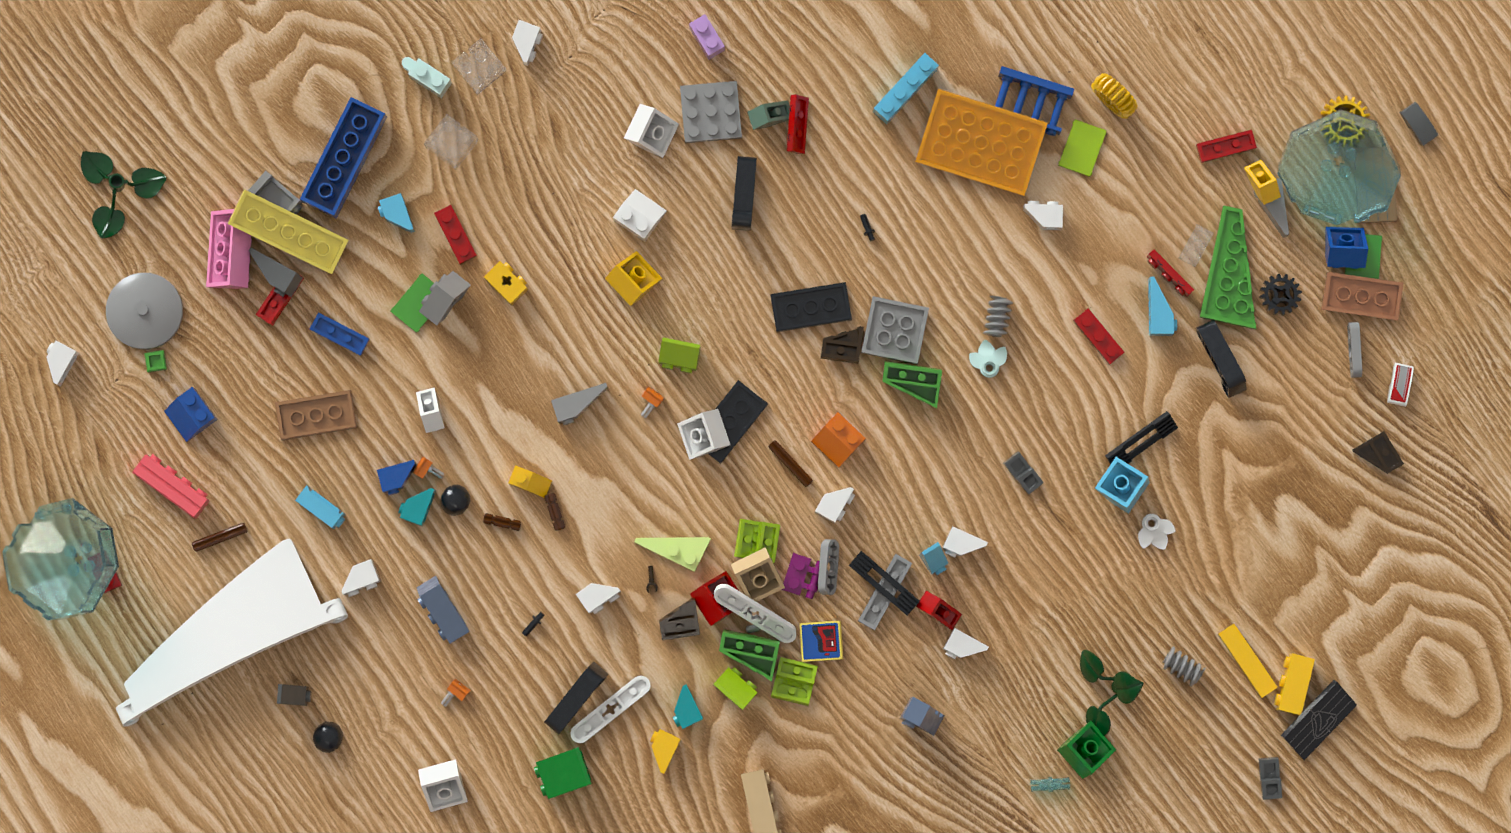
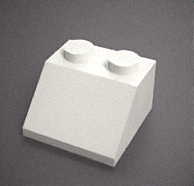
M640 104L624 139L663 158L679 123L653 107Z
M635 189L613 216V220L645 242L667 210Z
M718 409L702 412L677 423L689 460L718 451L730 445Z
M456 760L418 770L421 787L430 812L468 802Z

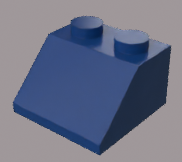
M1326 227L1325 258L1327 267L1365 268L1368 245L1364 228Z
M191 387L177 397L164 411L186 442L218 420L194 387Z

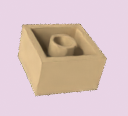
M766 547L731 564L745 595L756 602L785 588Z

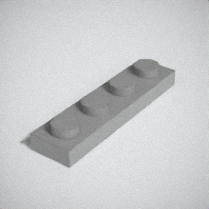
M895 554L886 572L901 584L912 563ZM882 577L879 584L894 596L897 589ZM875 589L858 622L875 631L891 601Z

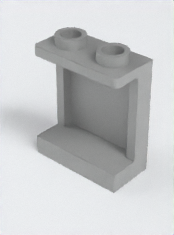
M267 171L248 190L294 214H297L302 208L300 206L302 204L301 200L295 197Z

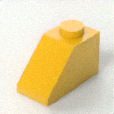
M1262 160L1244 167L1249 181L1263 205L1281 197L1276 178Z
M515 465L508 484L544 498L548 493L552 480Z
M659 729L658 732L654 731L650 742L653 743L651 747L660 772L665 774L681 739Z

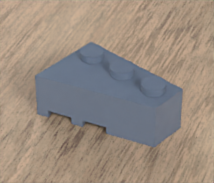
M437 576L416 587L420 596L417 599L423 609L427 607L430 612L428 617L433 625L437 623L440 630H438V633L443 640L447 639L449 643H452L470 632L458 610L448 597L447 592L444 591L439 583Z
M911 697L900 719L903 720L902 724L910 728L916 726L934 736L945 715L915 697Z

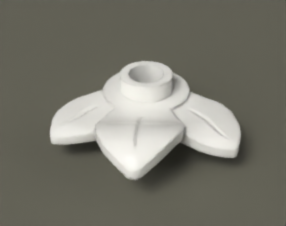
M1148 514L1142 520L1143 528L1138 533V540L1142 548H1146L1152 543L1155 547L1164 550L1168 543L1167 534L1175 532L1174 525L1169 520L1160 519L1155 514ZM1149 520L1155 522L1154 527L1148 525Z

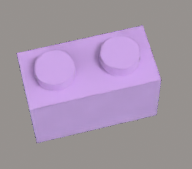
M705 14L689 23V29L708 60L725 51L723 42Z

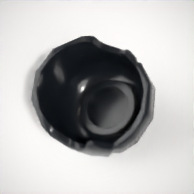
M460 485L447 487L441 496L442 509L452 516L463 514L470 503L469 492Z
M334 722L320 724L313 734V742L316 748L326 753H331L338 749L343 738L340 726Z

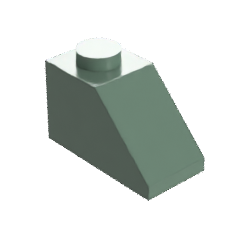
M787 100L762 104L748 111L753 130L767 128L788 121L790 105Z

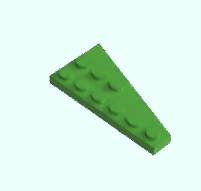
M1223 206L1200 318L1256 330L1243 210Z

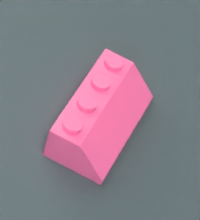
M234 209L211 211L206 287L248 288L249 249L252 239L251 235L227 224Z

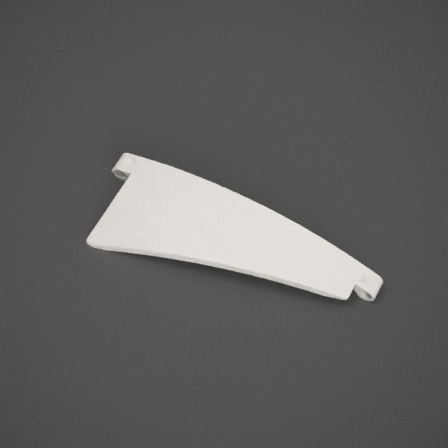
M286 539L281 541L205 603L125 681L124 686L130 698L116 707L122 725L126 727L136 723L139 717L146 711L155 708L186 689L249 657L321 625L344 621L348 618V614L341 599L336 598L321 604L292 540Z

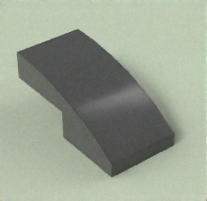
M1416 102L1399 112L1408 128L1412 129L1420 145L1424 146L1438 136L1436 129Z
M1018 451L1003 463L1027 494L1032 493L1044 483Z
M1259 758L1262 799L1282 798L1279 758Z

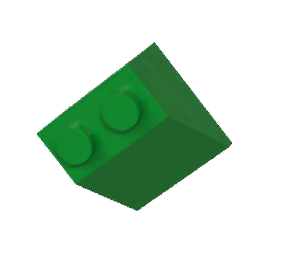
M1089 721L1068 738L1057 751L1077 774L1084 779L1092 775L1116 749L1101 734L1094 723Z

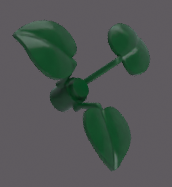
M82 152L81 170L85 179L93 184L101 183L103 178L109 180L110 189L113 191L111 209L107 206L99 207L92 216V223L99 237L102 239L110 238L122 229L125 222L124 213L120 210H114L116 193L121 192L125 185L131 187L135 186L134 191L139 197L145 199L152 198L161 190L166 181V176L155 169L139 168L132 173L133 183L128 180H124L123 176L118 173L109 175L113 171V162L106 154Z
M1083 650L1080 658V670L1083 677L1091 683L1097 682L1098 678L1100 680L1113 681L1111 688L1116 694L1101 704L1099 708L1090 706L1086 712V723L1092 721L1101 734L1106 736L1110 731L1111 721L1108 714L1102 711V709L1117 697L1124 704L1133 702L1139 695L1144 683L1124 671L1118 672L1114 677L1102 676L1104 666L1101 660L1089 650Z

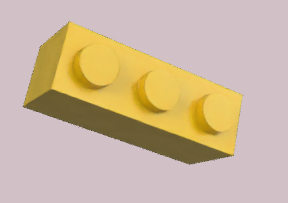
M1293 653L1289 654V657L1286 656L1283 665L1286 668L1285 675H1281L1279 681L1281 691L1280 694L1276 695L1274 705L1277 706L1276 710L1300 716L1315 659Z

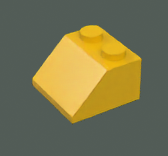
M637 251L617 264L605 277L606 281L630 306L639 301L663 279Z

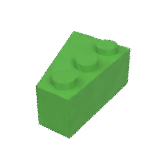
M885 361L882 382L937 408L942 369Z
M723 629L719 651L772 681L780 641Z

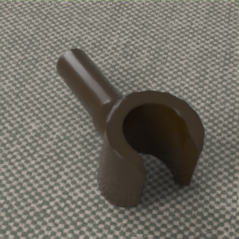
M648 566L649 583L646 590L649 593L648 587L654 585L657 592L658 585L654 581L653 566Z

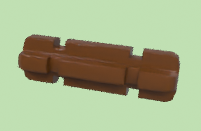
M555 493L545 495L546 504H549L547 508L551 520H554V530L564 529L565 524L564 520H561L563 517L559 505L556 503Z
M488 513L484 515L483 522L485 524H493L494 526L507 529L511 528L516 531L520 530L521 521L511 520L510 518L497 515L493 516V514Z

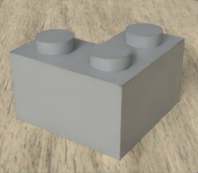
M454 271L449 275L444 274L439 282L436 281L431 286V294L426 295L422 300L421 304L423 306L419 312L435 325H438L447 317L452 307L463 298L471 284Z

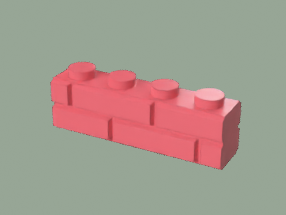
M154 454L151 456L144 455L132 473L196 519L210 501L206 498L208 494L200 488L196 491L191 487L192 482L185 477H182V479L175 475L177 471L169 465L166 468L160 464L162 460Z

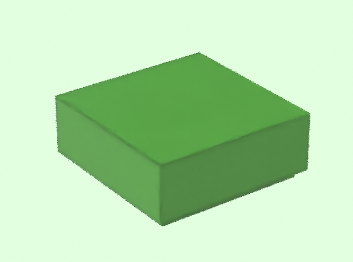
M164 350L144 353L148 373L167 370Z

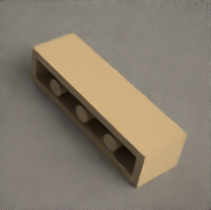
M764 769L741 774L754 833H782L781 829L777 830L775 823L779 822L777 810L773 811L771 805L775 801L773 792H768L767 784H771L768 772L764 773Z

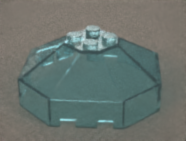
M1340 109L1290 133L1278 165L1277 174L1280 180H1282L1291 202H1296L1302 214L1339 225L1353 218L1355 223H1359L1370 218L1375 213H1382L1388 210L1401 176V168L1377 121ZM1341 156L1344 163L1336 165L1334 158Z
M74 498L40 506L30 524H18L11 535L13 539L10 545L5 546L2 551L8 589L13 594H18L22 597L23 602L32 609L40 611L46 620H63L92 613L119 567L113 529ZM77 554H78L79 556H82V560H80V564H79L78 562H75V558H77Z

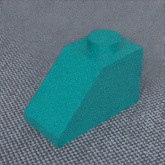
M430 488L406 499L405 503H401L398 511L401 514L400 518L423 526L436 490Z
M687 684L683 685L674 710L675 716H673L676 726H681L682 729L703 720Z

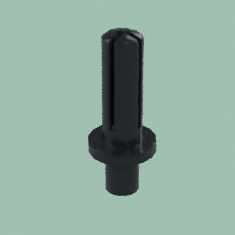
M862 214L860 218L866 231L864 235L868 236L870 242L874 241L873 233H875V230L871 228L867 215Z
M540 612L537 616H532L533 620L522 631L524 636L527 637L538 623H542L540 620L545 616L544 613Z

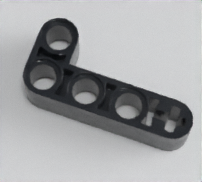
M738 156L732 230L751 231L757 158Z
M1212 320L1196 327L1198 337L1221 378L1222 387L1227 397L1230 398L1246 391L1245 376L1216 322Z
M593 662L582 673L544 723L557 734H560L592 693L605 680L608 673Z

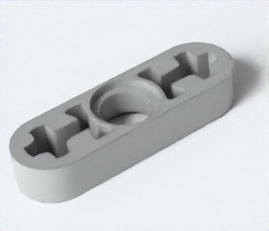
M1350 322L1347 326L1351 378L1362 377L1359 322Z
M825 539L821 544L818 590L822 595H833L837 587L839 543L835 539ZM828 563L830 564L829 572L827 570Z

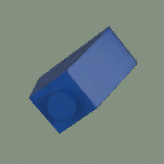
M411 460L378 469L377 473L382 492L384 494L388 493V496L399 493V489L404 488L416 467V461Z

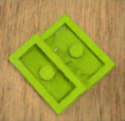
M740 519L734 557L744 558L766 547L773 563H775L780 525Z
M780 657L771 697L808 706L818 666Z

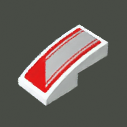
M1399 363L1394 364L1387 403L1406 407L1412 382L1413 366Z

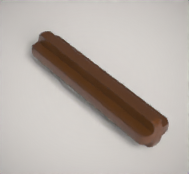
M776 440L768 446L805 487L812 483V478Z
M240 523L192 542L193 550L198 552L247 533V527L245 523Z

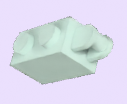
M410 57L403 58L402 66L409 72V77L442 99L452 84L451 79L419 58L417 61Z

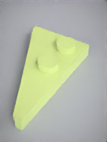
M636 538L634 543L695 572L711 538Z

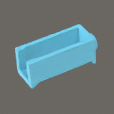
M307 485L295 500L332 529H335V527L339 528L345 521L344 512H341L340 509L313 489L311 490Z

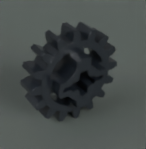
M1277 274L1276 279L1270 276V282L1264 281L1263 284L1266 288H1260V291L1264 292V294L1260 295L1259 298L1265 300L1262 306L1268 305L1266 311L1273 309V315L1280 311L1281 316L1285 315V310L1290 314L1292 312L1291 307L1295 309L1298 307L1295 302L1301 301V298L1297 297V295L1301 294L1302 291L1296 289L1299 283L1293 284L1295 278L1288 280L1287 274L1283 278H1281L1280 274ZM1277 282L1285 283L1283 286L1274 285ZM1290 288H1291V290H1292V292H1293V299H1292V297L1290 296V292H1289V289H1290ZM1268 291L1271 293L1272 296L1271 301L1268 297ZM1283 291V297L1278 298V292ZM1279 303H1284L1288 306L1278 307L1276 305Z

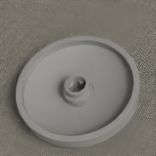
M137 273L122 279L112 289L106 303V319L112 333L124 344L136 349H153L164 345L177 333L183 319V303L177 289L165 278L152 273Z

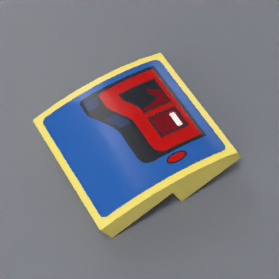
M841 621L800 623L802 662L843 659Z

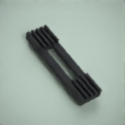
M1166 411L1106 454L1105 457L1110 465L1115 457L1129 464L1133 458L1161 438L1164 439L1175 431L1178 426L1170 413ZM1156 429L1157 433L1129 453H1126L1125 450Z
M860 551L849 564L854 571L907 616L920 602L864 552ZM872 568L901 592L897 598L868 575Z

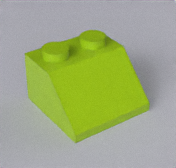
M662 337L658 363L662 364V368L673 370V367L681 368V372L692 373V371L697 370L701 347L699 344Z
M728 667L713 685L743 710L758 693L755 691L757 686L750 680L745 682L740 678L743 674L735 667L732 670Z

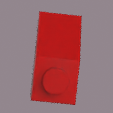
M925 591L920 602L916 605L918 609L953 630L962 616L951 605L928 591Z

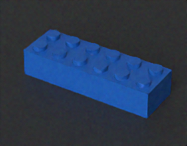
M350 97L300 197L302 203L337 219L387 119L385 113Z

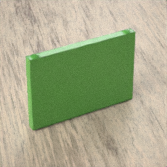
M1365 234L1368 245L1366 267L1358 269L1345 267V274L1379 279L1382 236Z
M423 273L419 275L417 280L390 311L416 333L420 331V328L428 320L419 310L423 306L421 304L422 300L426 295L431 294L430 288L434 284Z

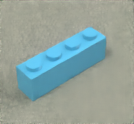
M924 53L873 108V113L887 125L938 70L939 65Z

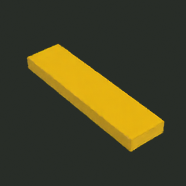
M1234 623L1218 633V636L1261 698L1278 688Z

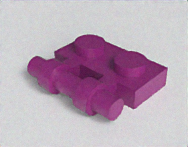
M793 553L783 583L785 588L782 590L800 596L803 588L807 590L805 597L813 599L814 594L818 590L820 561L816 562L814 568L809 566L811 558ZM807 572L812 573L810 584L804 583Z

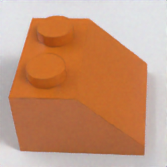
M837 412L811 442L839 468L866 438Z

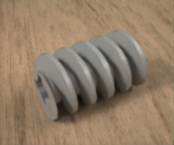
M990 296L994 300L989 301L988 304L993 308L987 309V312L991 315L986 316V320L990 323L984 325L988 330L983 331V334L1001 337L1008 333L1003 330L1004 327H1009V324L1005 323L1004 320L1010 319L1005 314L1012 311L1007 305H1011L1013 302L1007 298Z
M1173 646L1163 660V663H1165L1164 670L1171 667L1170 674L1177 671V678L1184 675L1183 682L1185 683L1190 679V686L1192 687L1198 682L1206 667L1201 670L1200 663L1194 666V659L1187 662L1188 655H1184L1181 658V651L1174 654L1175 647Z

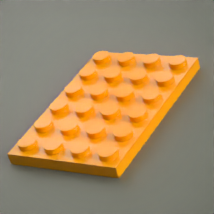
M938 88L915 162L1025 196L1048 122Z

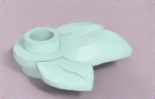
M987 340L981 343L978 353L969 354L971 365L980 369L981 374L987 378L996 376L999 367L1007 359L1006 347H1000L995 350ZM987 365H991L993 367V370L991 372H988L986 370Z

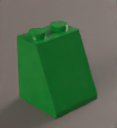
M581 747L536 762L537 766L534 767L537 778L541 777L543 783L540 786L542 794L547 796L548 799L593 784Z

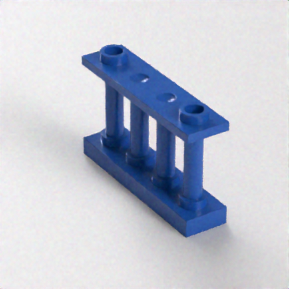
M1002 66L998 77H1001L1003 82L995 106L1003 107L1009 85L1014 81L1020 83L1021 88L1013 112L1021 114L1027 91L1033 87L1038 89L1039 95L1032 118L1039 120L1046 95L1049 93L1055 94L1057 101L1045 133L1051 136L1060 135L1062 128L1057 127L1064 101L1067 98H1072L1074 88Z

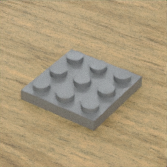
M737 81L680 86L685 143L742 138Z
M873 296L861 353L918 364L929 308Z

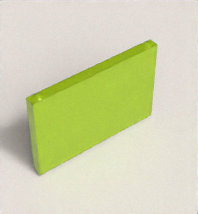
M1075 119L1058 166L1090 177L1107 130Z

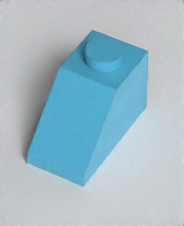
M401 193L379 200L381 206H378L381 217L385 216L388 222L410 233L415 232Z

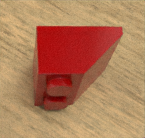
M727 571L690 593L691 597L695 598L696 605L710 626L733 613L728 608L719 604L714 598V590L720 584H728L738 590Z

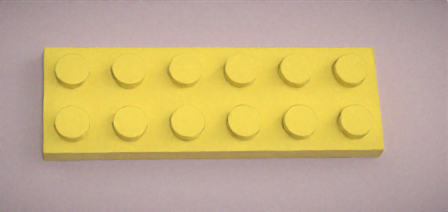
M245 189L227 223L330 274L333 273L348 242V239Z

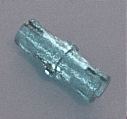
M1069 777L1030 779V785H1039L1031 786V792L1070 790V784H1062L1069 783L1070 779Z

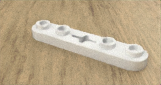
M720 584L715 588L714 598L719 604L781 642L790 643L795 640L796 627L728 584ZM752 612H759V615L752 616Z
M637 676L571 729L572 740L577 743H584L650 690L649 679L645 676ZM617 702L619 703L614 709L615 713L613 715L608 713L604 717L602 716L607 710L606 706L608 704L613 706Z

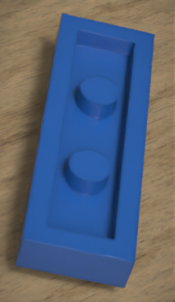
M319 312L310 327L311 331L359 356L362 355L370 340Z

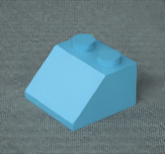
M1115 457L1095 489L1112 504L1129 514L1150 481L1147 475Z

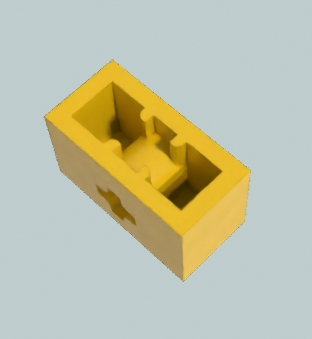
M499 261L484 276V279L512 306L528 290L525 286L527 282L520 275L516 277L512 273L514 269L507 262L503 264ZM505 278H506L507 280H509V279L511 278V280H510L511 285H510V286L507 285V284H506L505 286H503V285H504V281H503V280H504Z

